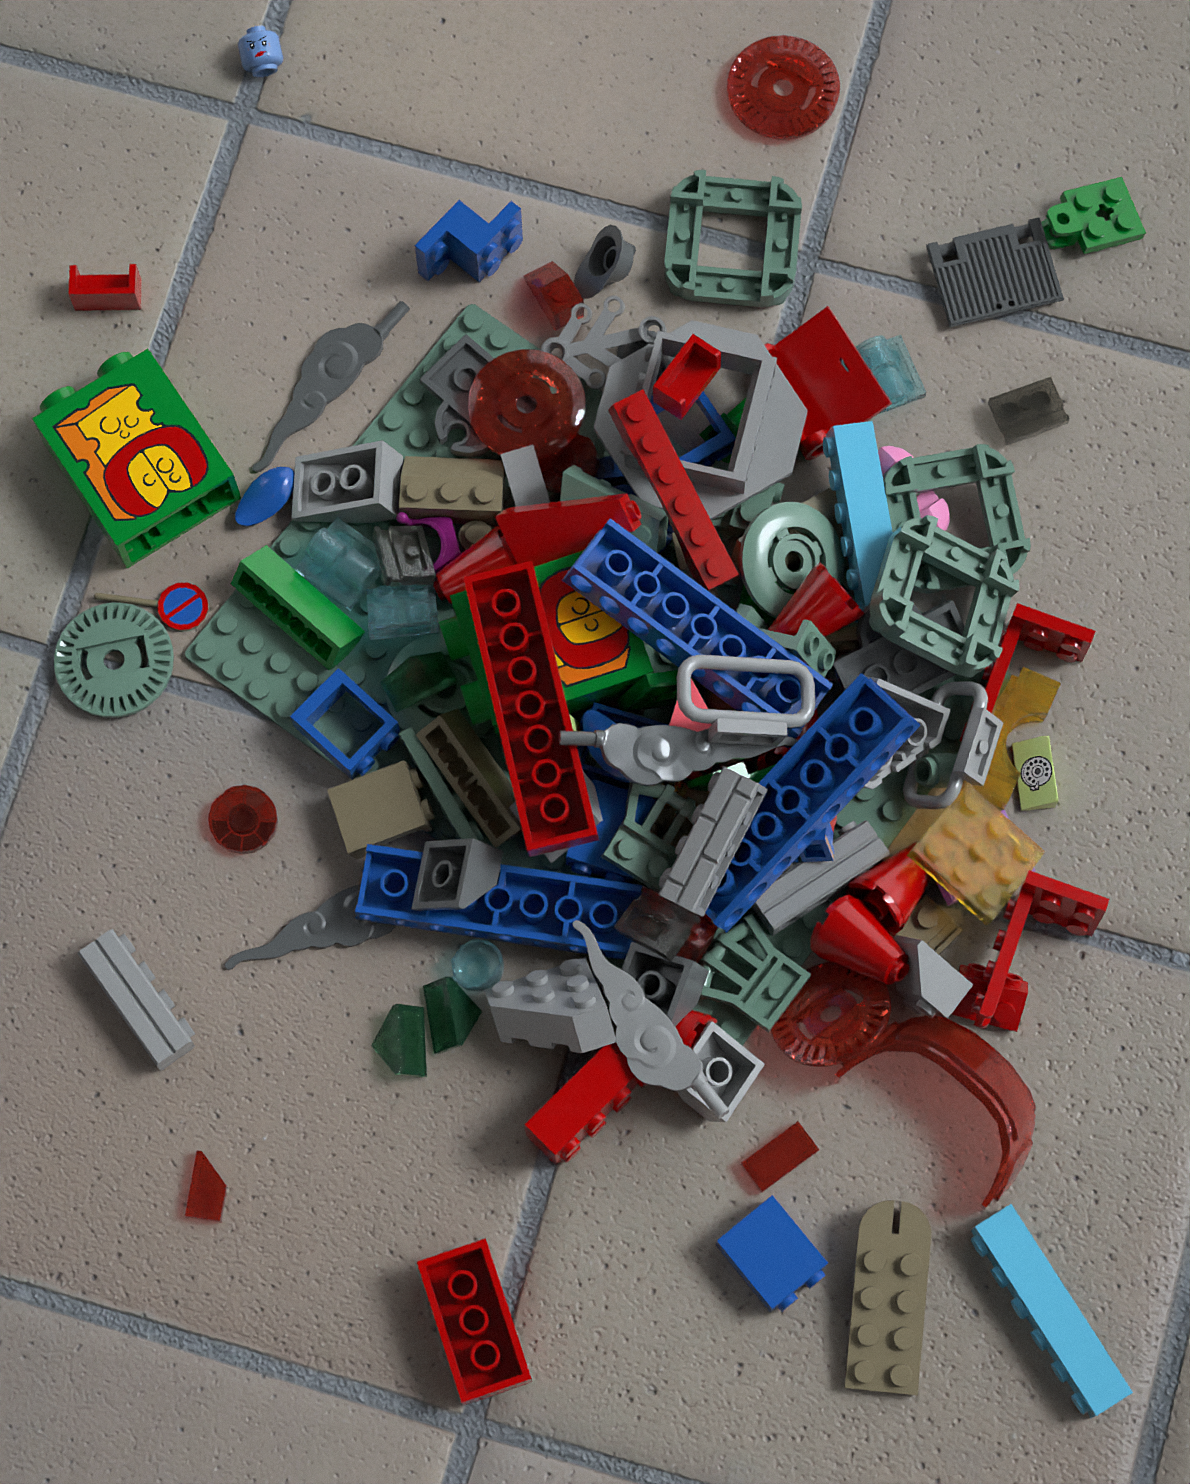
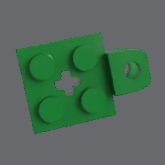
M1122 177L1063 191L1060 196L1062 203L1049 208L1046 213V219L1041 222L1050 249L1072 246L1078 240L1083 254L1141 240L1146 234ZM1099 210L1106 211L1109 214L1108 221H1105L1103 217H1097L1096 213ZM1052 229L1053 234L1059 237L1051 236L1049 230Z

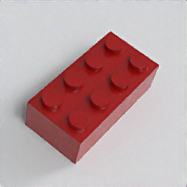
M616 1042L606 1045L525 1123L526 1136L555 1165L562 1160L568 1163L581 1150L579 1146L581 1141L587 1135L591 1138L597 1135L606 1125V1116L612 1110L616 1113L620 1112L632 1099L630 1096L632 1090L637 1085L643 1088L647 1084L639 1080L632 1073L627 1057L621 1052Z
M486 1238L417 1261L463 1406L532 1383V1378Z

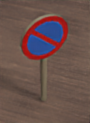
M187 582L175 583L167 587L160 595L159 601L104 593L94 594V598L98 600L158 607V614L162 622L169 628L177 631H189L198 627L205 620L208 613V599L205 593L198 586Z

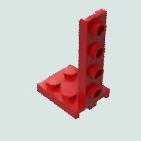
M1017 603L1006 631L1002 630L998 646L1003 648L995 662L993 661L985 668L982 676L983 680L988 681L985 688L988 696L986 709L992 713L1018 640L1024 641L1026 647L1036 651H1042L1043 649L1052 651L1061 660L1067 662H1076L1077 660L1082 662L1096 631ZM967 722L965 723L959 742L962 741Z
M1028 870L1015 900L1010 898L1006 906L1003 918L1009 921L1005 931L999 929L992 948L998 951L995 962L988 961L982 977L983 981L988 982L985 992L978 991L971 1009L972 1012L977 1013L974 1026L986 1028L995 1013L1028 914L1033 915L1034 919L1045 924L1055 923L1066 927L1072 934L1092 937L1106 912L1110 899Z

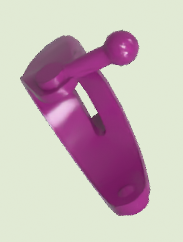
M405 512L397 514L396 520L401 524L405 523L406 530L424 527L437 530L441 538L439 558L429 569L418 573V579L422 582L436 580V573L461 554L452 518L429 517L416 520L408 518Z

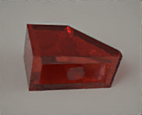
M553 261L524 275V280L555 331L566 326L575 305L579 303L584 304L583 298L568 273ZM580 308L577 311V319L584 317V308Z

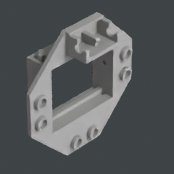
M691 320L670 333L657 331L654 342L649 341L647 346L610 366L594 424V432H596L597 437L604 444L636 496L664 510L641 466L624 443L608 410L614 403L644 389L650 401L662 355L675 357L692 334L721 352V368L750 374L752 378L728 471L680 460L708 516L713 520L792 475L808 410L776 364L777 357L770 355L758 335Z

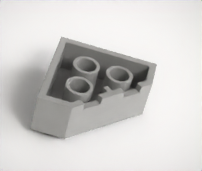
M850 674L846 689L859 675ZM867 677L876 682L921 725L863 787L874 789L883 783L882 778L891 772L900 771L916 760V755L924 749H932L941 742L950 709L879 678Z
M586 958L579 960L570 959L564 961L560 966L545 971L535 970L526 977L513 981H501L492 988L484 990L501 1042L514 1043L517 1040L516 1038L526 1039L529 1041L530 1046L553 1049L557 1044L569 1045L571 1052L584 1053L617 1042L607 1005Z

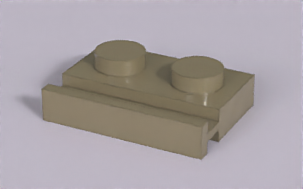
M926 895L916 905L904 928L896 935L922 940L940 955L963 932V929L958 927Z

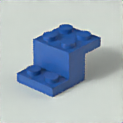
M458 200L416 243L415 253L418 274L429 281L435 274L440 275L443 273L451 259L479 283L486 275H493L499 268L503 257L508 252L510 254L514 253L523 241L521 208L510 201L488 223L462 201Z

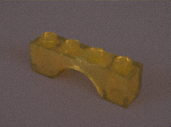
M1026 667L1022 668L1018 677L1013 674L1011 675L1004 691L1005 694L1009 695V699L1005 707L998 704L994 716L1003 722V726L984 786H973L964 780L963 783L969 785L965 794L966 797L998 811L1005 810L1021 774L1008 757L1006 750L1007 736L1015 728L1023 724L1044 722L1061 685L1060 682Z

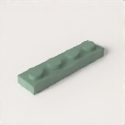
M412 727L400 732L399 736L404 749L414 766L418 768L423 781L457 839L473 838L478 841L483 839L476 823L473 820L468 823L462 814V811L466 810L463 801L456 792H449L445 785V782L448 780L437 764L432 763L427 750L416 736Z

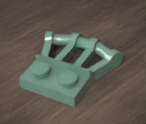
M629 782L624 818L601 857L659 894L662 888L659 886L660 878L667 868H672L678 856L675 854L676 848L671 845V842L686 817L692 823V815L697 808L695 805L696 801L689 796L685 799L674 792L675 788L668 783L666 785L642 786ZM639 794L657 798L641 825L636 823L635 815ZM667 803L677 809L678 812L661 839L650 832V829Z
M750 913L743 918L744 922L730 929L727 933H719L715 938L716 944L709 953L705 952L700 958L701 966L707 969L709 973L699 999L731 1005L739 1013L741 1012L769 1033L808 981L811 974L774 948L755 917ZM752 934L767 957L764 961H761L736 942ZM727 952L732 953L755 970L749 981L721 962ZM714 971L741 990L740 993L735 995L710 988Z

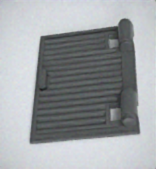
M1040 218L1030 219L1027 224L1014 227V224H1008L954 237L952 242L938 245V242L926 244L949 328L1064 301ZM1033 237L1032 242L1019 245V239ZM957 254V260L943 262V257Z

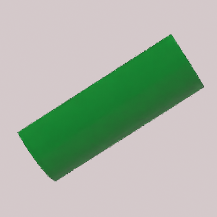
M267 545L240 561L230 584L328 670H331L344 660L361 640L365 631Z

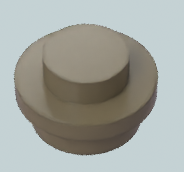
M479 520L467 522L459 532L460 545L464 550H467L490 532L491 528L485 522Z

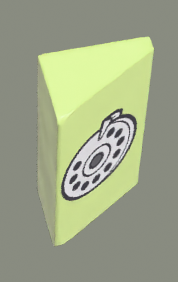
M1040 736L1012 743L1021 811L1055 808L1058 803V793L1049 736Z

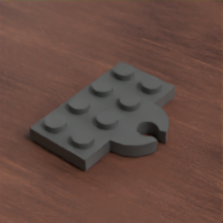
M467 334L420 378V384L442 403L437 410L435 418L436 433L441 445L447 442L448 434L453 429H462L466 433V437L462 441L453 443L450 448L451 454L456 456L476 457L485 454L492 448L498 453L503 454L533 445L536 451L563 424V417Z
M947 600L922 614L916 605L913 604L912 611L962 636L965 626L953 600ZM870 603L864 608L863 612L865 614L857 622L856 635L859 646L835 658L832 666L843 692L846 690L850 674L860 675L862 673L867 677L879 678L916 695L957 675L889 641L881 633L874 631L869 624L871 616Z

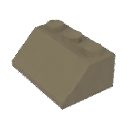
M405 456L401 473L400 512H405L408 518L416 520L429 517L452 518L453 524H466L469 521L479 520L487 525H498L495 516L501 513L504 508L505 469L502 460Z

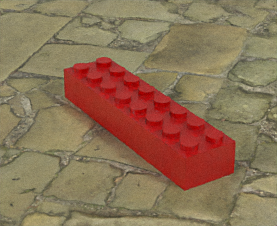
M533 561L463 577L529 856L532 857L599 841L577 746L559 745L558 743L559 731H573Z

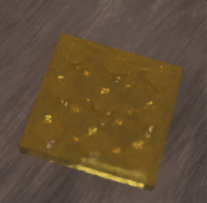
M967 782L962 786L955 801L944 808L907 856L987 926L995 919L1025 880L1028 870L1031 871L1046 851Z

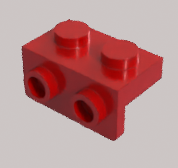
M970 963L968 966H959L958 972L970 981L973 986L951 1015L975 1021L977 1013L972 1012L971 1009L978 991L984 993L988 983L982 980L985 966ZM1008 972L999 1002L989 1025L1017 1032L1028 996V982L1023 981L1021 976Z

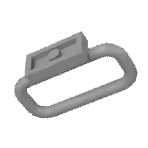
M695 655L684 660L678 668L677 700L680 710L687 718L695 722L711 724L708 728V743L778 746L787 736V728L801 727L808 723L814 715L815 684L813 675L808 668L800 662L792 660ZM696 669L791 674L800 681L801 709L796 714L701 709L692 702L691 674Z
M960 681L949 682L939 687L933 694L930 701L942 706L953 695L973 696L974 703L948 786L942 794L938 796L917 794L918 782L914 777V765L919 758L928 754L929 749L926 748L917 754L916 760L910 763L903 787L904 798L910 806L918 809H943L951 805L958 797L964 780L973 786H984L1003 722L986 709L988 696L986 690L980 684Z

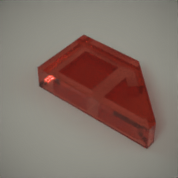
M197 1150L185 1217L222 1223L228 1187L205 1154Z

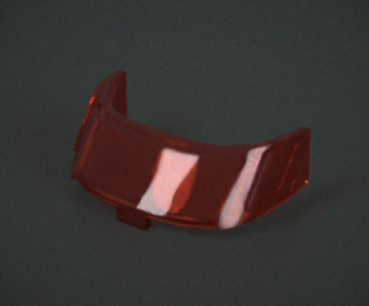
M927 1015L918 1016L900 1023H890L862 1042L839 1063L842 1065V1068L835 1074V1079L839 1083L856 1065L886 1051L916 1052L938 1064L986 1107L998 1125L1002 1148L1000 1167L992 1187L980 1207L985 1210L993 1200L998 1202L1014 1183L1033 1145L1031 1139L1035 1128L1036 1115L1034 1113L1036 1105L1031 1091L1012 1064L975 1032L948 1018L936 1015L933 1018Z

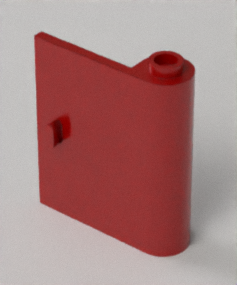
M829 306L825 307L776 345L764 344L770 355L777 357L776 364L808 410L799 444V450L806 460H812L824 454L823 438L826 437V433L833 426L868 422L892 404Z

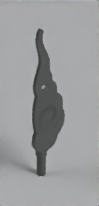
M399 301L387 316L375 326L356 323L347 328L332 329L319 338L313 352L302 364V378L294 388L293 400L289 404L286 414L274 428L264 457L252 467L255 473H259L267 468L289 436L314 423L324 412L326 405L337 399L355 382L364 366L380 356L383 351V341L410 310L406 303Z
M622 723L611 725L606 730H594V732L559 731L558 734L559 745L594 746V748H600L602 757L609 766L620 771L630 782L642 786L656 785L660 782H679L687 778L692 771H705L715 763H724L730 759H749L780 746L792 748L798 741L795 738L786 736L778 746L708 743V729L696 732L671 725H655L638 729L635 726Z
M361 884L338 892L325 901L316 911L304 913L291 920L270 943L233 955L225 963V967L227 970H231L243 961L279 958L294 950H305L310 947L328 948L337 943L352 947L368 939L383 937L392 932L397 925L355 919V909Z

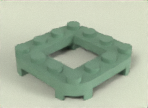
M706 170L694 171L693 175L683 179L677 186H674L671 192L664 258V276L670 292L674 296L697 302L753 307H770L783 304L795 283L802 212L801 197H798L796 192L784 183L783 178L772 176L771 182L706 176ZM703 211L768 217L763 271L697 266Z
M976 444L972 448L914 458L909 456L898 461L883 475L893 532L906 521L921 518L916 493L976 483L990 546L980 549L989 554L996 549L1003 552L1007 556L1004 561L1012 574H1014L1024 564L1031 547L1030 538L1025 539L1012 474L1015 473L1011 460L1007 461L998 451L989 448L987 444ZM921 560L912 591L929 594L972 585Z
M931 515L908 520L894 531L888 540L870 600L871 616L869 624L874 631L881 633L889 641L952 673L968 678L973 677L995 661L1003 650L998 645L1011 597L1019 591V580H1014L1010 568L1004 561L1007 556L1000 550L996 549L989 554L937 527L938 518ZM921 560L976 587L962 636L912 611L914 603L910 601Z

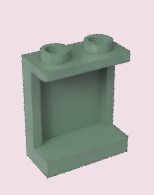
M739 605L737 609L738 614L825 678L828 670L834 664L836 650L812 621L804 619L795 636L768 630L769 626L752 606Z

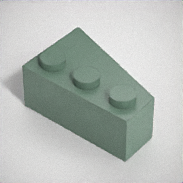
M572 465L563 472L560 501L624 494V492L612 487L611 483L603 479L599 480L583 472V469ZM632 494L628 495L630 501L634 500L640 509V522L642 524L631 534L656 553L660 552L666 546L668 517L665 511Z

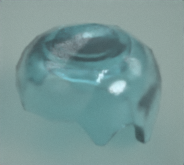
M473 939L461 945L451 959L452 979L469 992H485V989L492 988L496 983L500 982L504 973L503 955L500 949L488 940Z

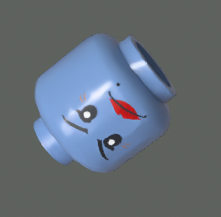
M254 26L247 29V34L241 37L238 42L242 67L247 72H251L254 77H266L275 74L278 71L277 67L283 62L278 35L273 31L266 30L264 26Z

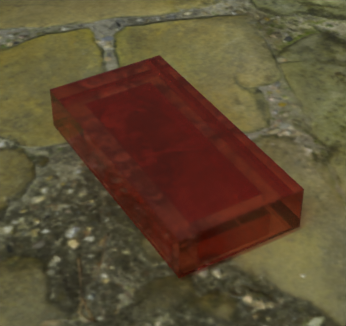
M797 1121L741 1162L740 1165L760 1192L763 1193L818 1153L819 1148L799 1121Z

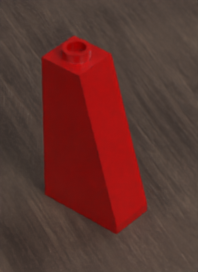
M627 493L510 507L495 516L516 563L533 561L534 567L585 550L597 532L602 530L610 518L630 533L642 525L640 522V509L634 500L630 501Z

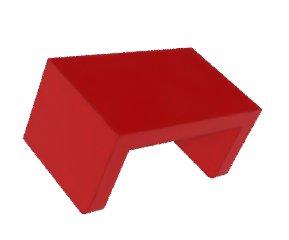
M129 264V274L80 275L77 265L69 266L68 294L75 311L141 310L142 279L136 264Z
M692 334L653 385V402L682 420L720 370L721 352L695 334Z

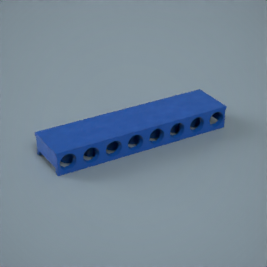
M611 518L602 530L597 532L562 579L563 582L678 667H680L684 660L695 655L782 659L800 662L813 675L815 709L833 686L830 681ZM696 669L691 674L692 678L737 711L796 714L801 709L800 681L791 674ZM805 725L787 728V736L796 739Z
M861 673L758 783L768 790L705 912L713 920V923L726 933L921 726L871 678L868 679Z
M367 844L358 903L355 909V919L588 954L583 935L573 927V922L578 920L584 923L594 934L604 957L621 960L626 959L631 942L636 943L643 892H641L642 885L501 864L497 885L465 909L415 911L411 908L423 852Z

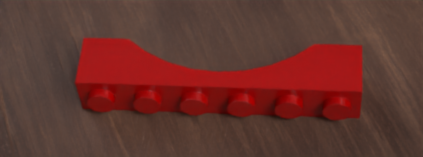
M644 389L614 403L608 412L624 443L632 452L653 487L670 521L686 564L695 581L709 591L739 575Z

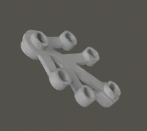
M610 296L604 301V309L585 340L572 343L581 325L589 323L593 316L589 306L579 303L573 307L571 318L560 336L549 338L542 344L539 353L540 360L550 370L569 369L586 380L589 387L598 390L605 386L607 380L605 373L600 369H590L574 358L575 356L589 354L610 367L622 359L606 349L643 340L649 344V341L654 342L656 337L648 335V329L651 326L656 325L660 331L666 333L667 328L660 318L649 316L643 319L637 328L604 335L614 318L620 316L625 310V304L621 298ZM614 300L619 301V310L610 312L608 308L609 303ZM580 308H585L588 312L587 317L583 320H578L576 317V313ZM556 348H560L563 353L559 360H553L551 357L552 351ZM594 373H599L602 376V380L598 385H592L590 382V378Z

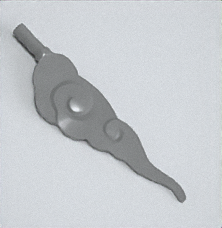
M575 920L573 927L585 939L592 970L604 986L605 996L610 1002V1017L617 1026L616 1043L621 1052L627 1057L632 1073L648 1085L663 1086L675 1092L692 1088L694 1092L697 1091L717 1119L724 1117L729 1112V1109L708 1083L709 1080L703 1073V1064L700 1057L690 1047L684 1045L676 1027L666 1014L645 998L640 984L627 972L606 960L591 930L584 923Z

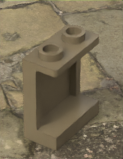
M403 760L327 790L347 852L356 860L366 857L367 844L380 846L419 830H424L425 832L433 830L430 820L435 819L434 812L428 799L423 800L420 788L424 787V783L417 767L412 768Z

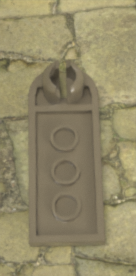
M885 1200L869 1207L863 1214L858 1227L844 1387L918 1396L931 1248V1226L926 1215L917 1206L899 1201L898 1234L892 1233L894 1200Z

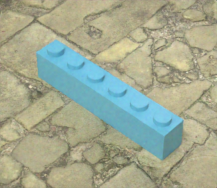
M873 421L833 426L826 433V437L823 438V451L826 458L830 457L832 468L829 471V484L831 490L836 491L838 502L835 504V517L837 523L842 524L844 535L840 541L841 551L844 557H848L849 570L846 573L849 589L854 591L855 602L862 611L870 603L885 549L893 533Z
M1012 1204L976 1225L971 1230L974 1235L971 1238L974 1248L981 1257L987 1255L994 1266L991 1269L994 1279L1001 1288L1007 1287L1014 1298L1010 1301L1012 1307L1022 1320L1028 1319L1034 1329L1031 1332L1033 1340L1041 1351L1047 1349L1054 1360L1051 1363L1054 1373L1062 1383L1067 1381L1074 1391L1071 1398L1081 1414L1088 1413L1090 1418H1093L1132 1394L1131 1388Z

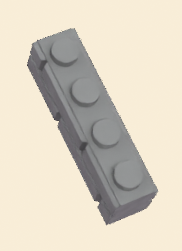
M724 766L720 773L716 772L708 784L710 794L704 805H698L692 815L691 821L694 825L689 835L683 836L677 844L675 854L678 856L672 868H667L660 878L659 886L662 888L659 895L703 917L768 789Z
M864 820L858 825L855 821H852L838 831L840 837L832 843L835 849L833 861L792 863L751 906L772 936L847 888L852 879L889 858V850L877 836V833L868 821Z
M113 929L109 930L97 938L96 941L81 949L77 954L160 1071L164 1070L178 1058L194 1049L195 1045L190 1038L195 1035V1032L184 1017L177 1021L170 1010L175 1007V1004L166 991L162 989L160 992H157L150 983L156 977L144 961L138 965L131 954L136 949L127 936L122 934L118 937Z

